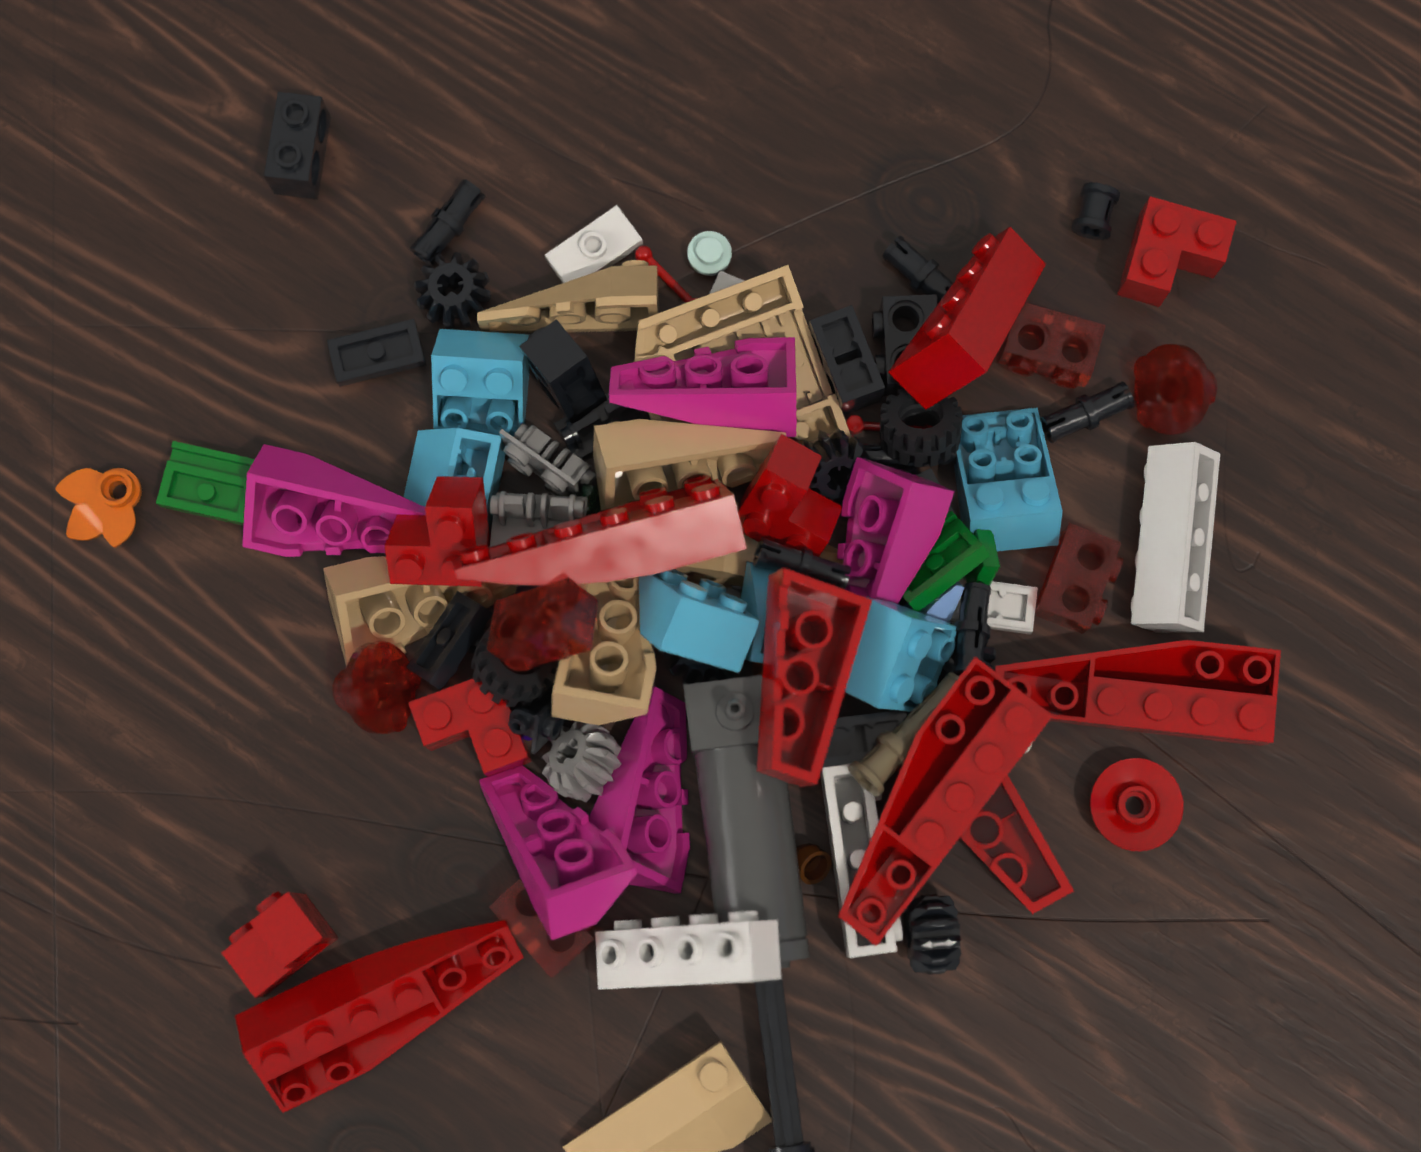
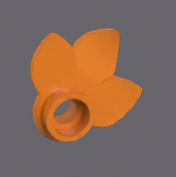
M84 468L69 474L55 487V490L62 497L76 504L67 525L66 536L69 539L89 541L103 534L106 541L116 548L132 535L136 525L134 507L141 498L142 487L137 476L131 471L124 468H113L102 474L96 470ZM124 484L126 486V494L122 498L115 499L113 497V490L116 486Z

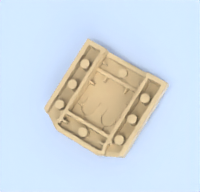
M789 265L638 321L634 362L661 356L671 358L673 361L694 357V349L709 347L711 353L734 349L735 341L746 338L795 337L796 437L788 438L803 445V440L815 443L818 441L819 430L826 432L830 438L837 428L844 431L848 437L851 436L837 396L831 390L802 311L804 306ZM648 412L651 420L690 423Z

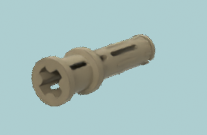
M949 672L938 686L892 732H882L876 738L877 744L860 762L854 760L848 766L851 775L869 793L879 796L884 791L883 784L903 766L916 733L958 680V675Z

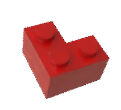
M1149 196L1137 220L1117 295L1160 307L1171 291L1176 269L1214 279L1226 262L1237 221Z
M781 434L744 491L737 507L743 534L757 542L764 537L798 550L806 547L813 550V555L820 556L830 541L842 511L841 505L809 488L822 456Z
M437 476L425 505L426 515L397 514L384 545L390 584L482 587L483 582L457 579L452 559L461 557L460 552L473 546L488 545V548L490 547L491 538L483 477Z
M473 678L408 702L423 746L430 751L471 737L482 771L487 777L532 762L522 735L514 734L509 728V716L514 709L506 707V700L501 699L499 704L491 701L494 696L491 692L484 695L479 690L482 681L475 683Z
M277 891L267 897L256 907L259 915L236 930L228 938L232 945L221 952L255 998L267 996L339 939L306 894L287 892L282 895L280 891Z

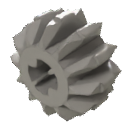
M575 721L571 728L563 726L558 739L550 740L552 744L551 750L542 756L547 763L542 774L550 782L549 784L554 787V791L565 798L569 797L572 800L576 799L587 802L592 794L601 796L606 782H614L611 776L613 770L622 765L617 758L621 747L617 744L614 737L609 734V731L601 725Z

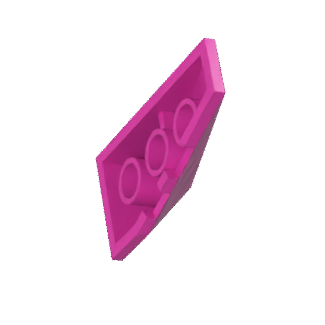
M795 337L746 338L735 341V348L711 353L709 347L694 349V357L673 361L671 358L661 356L611 367L609 403L694 424L785 432L787 437H796Z
M264 444L247 472L242 547L284 557H298L302 555L303 551L324 550L326 555H341L343 550L366 549L369 553H385L384 545L397 514L426 515L425 507L309 454Z
M857 457L842 503L841 516L848 517L846 542L839 543L837 559L844 560L843 565L846 564L851 567V573L849 575L845 574L850 577L845 590L866 598L898 604L941 534L954 491L926 478Z
M653 686L647 715L634 717L621 745L620 753L617 756L622 765L613 770L611 776L614 782L607 781L603 786V793L601 796H598L589 816V821L602 831L609 829L620 839L637 868V875L629 885L675 894L681 893L690 850L689 833H683L682 805H689L688 789L681 788V763L687 759L686 703Z
M523 765L480 779L481 790L531 903L551 940L597 924L637 875L636 865L618 836L609 829L600 830L589 821L586 812L579 807L572 809L558 798V793L554 791V788Z

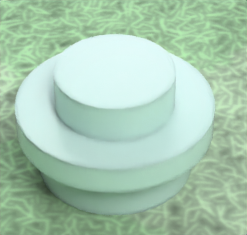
M705 231L697 234L691 240L687 256L691 267L696 272L712 276L719 274L720 271H724L728 267L732 257V250L729 241L722 234L714 231Z

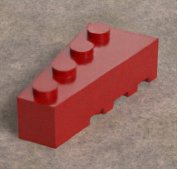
M1008 227L995 237L992 233L987 234L974 246L971 251L974 256L957 274L955 282L888 371L925 410L988 371L1046 266V263L1011 227Z
M785 568L768 575L757 772L800 787L817 785L870 610L871 599Z
M1007 775L960 838L1021 903L1034 914L1074 892L1010 777Z

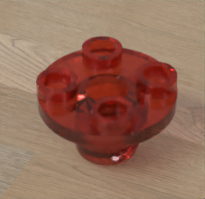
M1165 344L1154 348L1146 356H1141L1136 360L1134 365L1136 377L1134 389L1138 408L1137 418L1140 424L1165 435L1184 434L1194 429L1204 418L1208 407L1215 402L1217 395L1216 378L1207 369L1199 354L1182 344Z
M386 641L369 642L361 645L350 657L346 669L341 670L336 675L332 692L338 707L350 713L354 722L364 731L371 734L401 732L405 729L411 714L408 702L415 700V691L421 684V677L406 668L409 661L397 646Z

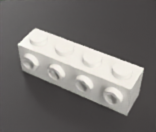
M1197 442L1148 446L1147 463L1144 467L1145 487L1143 506L1139 515L1141 527L1139 548L1135 557L1136 578L1134 595L1131 599V624L1156 633L1204 632L1220 453Z
M850 764L824 767L820 773L839 910L843 906L879 822L875 801L882 800V793L879 796H874L855 780L848 769ZM900 916L877 946L841 919L846 958L897 952L896 941L903 940Z
M758 911L728 913L729 923H718V914L690 915V925L680 926L679 917L651 918V928L643 929L642 919L614 921V931L595 932L598 989L755 982L781 979L778 920L758 921Z

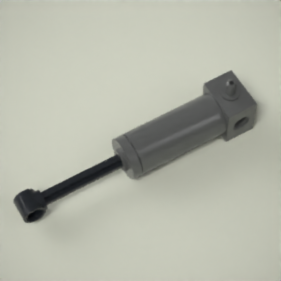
M762 675L684 685L692 758H695L714 914H718V923H729L728 913L758 911V921L778 920L781 969L791 967L790 961L810 958L811 955L809 939L806 938L808 932L788 782L757 772ZM781 971V979L754 982L775 1145L768 1147V1151L815 1152L811 1142L803 1140Z

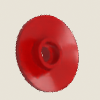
M1129 758L1118 761L1107 767L1098 776L1092 787L1090 813L1094 825L1108 842L1121 849L1140 852L1157 848L1175 834L1182 820L1184 802L1177 781L1167 769L1151 760ZM1129 797L1138 799L1141 804V809L1136 815L1129 813L1126 809L1125 804Z

